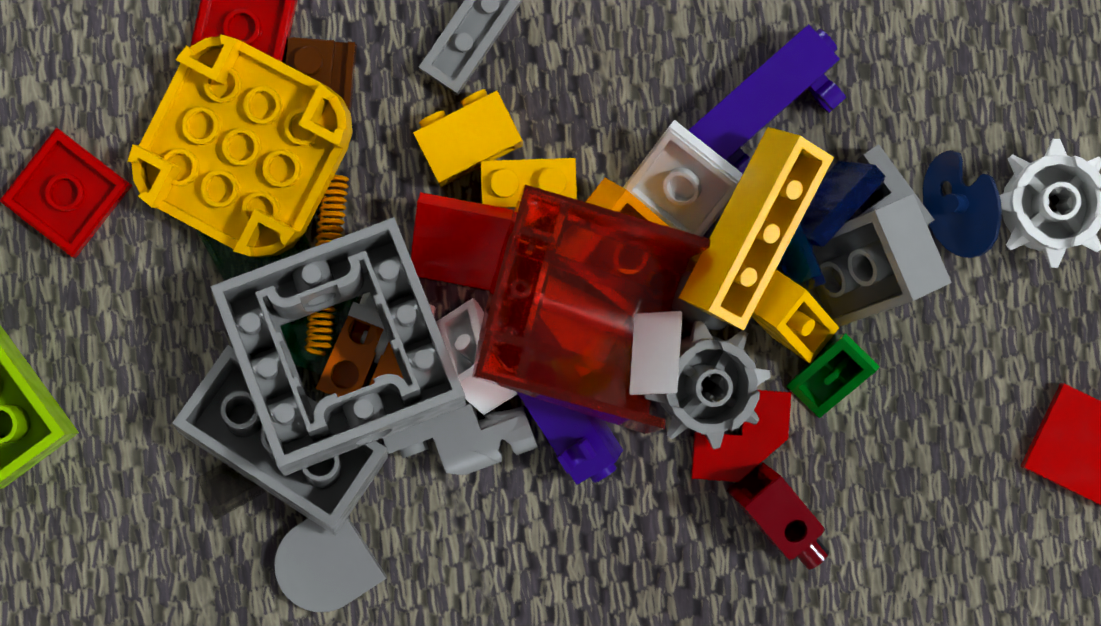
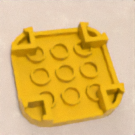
M220 34L217 37L205 38L191 47L186 45L175 59L180 62V65L140 144H132L127 162L132 164L133 181L140 193L138 197L151 208H157L234 249L233 252L260 258L278 256L293 248L306 232L342 162L353 133L351 113L343 98L330 87L238 39Z

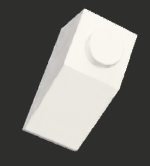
M474 298L436 321L465 393V399L485 415L518 394L512 386L513 382L508 375L504 377L494 362L496 356L486 340L496 331Z

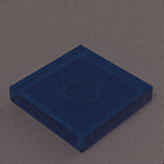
M838 161L824 176L800 222L804 233H795L805 235L808 244L820 247L825 246L885 180L886 176L875 164Z

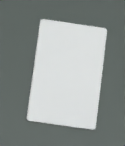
M682 311L635 314L630 395L673 394L678 392Z

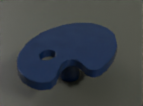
M954 150L945 151L934 158L924 177L923 205L934 218V221L929 226L935 237L947 250L960 257L976 258L987 253L998 239L1002 221L999 192L993 177L989 174L980 175L971 186H967L963 180V159L961 153ZM948 181L951 184L952 192L944 196L942 186Z

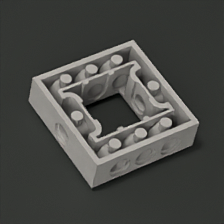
M395 217L210 286L277 467L284 476L466 406L465 393ZM370 292L403 378L395 374H385L373 378L374 384L338 397L334 393L320 400L313 413L280 326Z

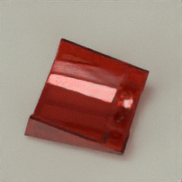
M525 184L515 207L490 288L478 339L473 377L643 434L664 430L666 420L649 415L651 400L645 399L644 395L629 394L634 317L638 313L670 312L679 279L682 273L685 272L689 259L708 249L711 240Z

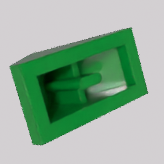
M846 333L836 334L825 345L811 364L808 363L786 386L818 418H821L873 375L880 366Z

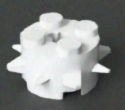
M1052 139L1045 156L1031 163L1012 154L1008 161L1014 175L1005 186L1004 193L999 195L1004 223L1011 232L1006 246L1013 250L1025 245L1030 249L1043 251L1050 268L1059 267L1067 248L1083 245L1095 252H1099L1101 250V243L1096 234L1101 228V174L1099 173L1101 158L1096 157L1086 161L1078 156H1067L1060 139ZM1054 195L1060 200L1056 204L1058 211L1055 212L1050 209V201L1048 197Z

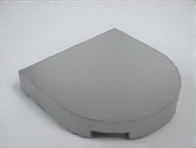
M349 517L336 535H333L307 518L285 535L279 544L275 556V575L282 592L295 605L313 612H330L342 608L387 578Z

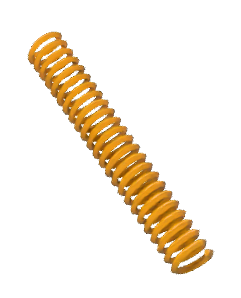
M334 175L332 179L334 182H331L329 185L333 189H327L320 202L322 205L318 208L321 212L318 215L320 221L317 222L319 228L316 230L319 235L315 237L318 241L315 247L332 241L321 239L323 237L329 239L343 237L342 234L332 232L344 231L341 226L336 225H343L345 223L342 219L338 218L346 216L343 212H340L347 209L342 205L347 202L343 197L348 195L344 191L349 187L345 184L349 181V178L346 176ZM328 201L336 204H326L324 202ZM323 209H330L335 211H325ZM322 230H326V231H330V232H329V233H324V232H322ZM331 306L321 311L334 312L336 309ZM315 312L307 317L310 322L306 324L309 330L306 331L308 337L305 339L307 345L304 348L310 353L325 356V351L310 347L329 349L332 345L311 340L331 341L333 338L328 335H316L313 333L332 334L334 331L331 328H318L312 325L331 327L334 323L313 318L334 319L335 316L331 313Z

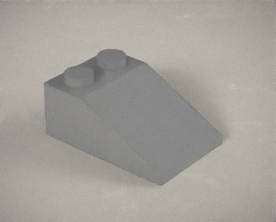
M914 194L807 238L821 275L799 284L811 294L838 327L915 301L952 282Z

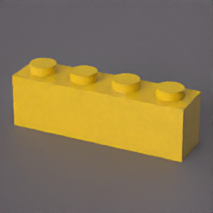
M767 127L678 298L744 331L834 157L800 135Z

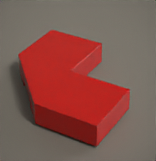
M758 390L760 391V396L754 409L760 418L758 423L744 422L741 425L740 435L724 434L720 448L713 449L704 434L694 432L691 479L739 482L788 440L792 392Z

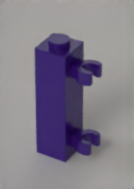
M808 24L688 131L743 174L751 158L744 153L741 147L807 89L828 114L846 98L841 89L825 75L840 60L834 53L837 50L836 44L822 29L815 31Z
M533 309L487 339V344L496 356L494 362L504 377L507 375L513 382L512 386L558 455L556 457L566 474H570L576 485L588 478H591L592 482L596 483L613 473L617 469L614 463L618 460L623 449Z

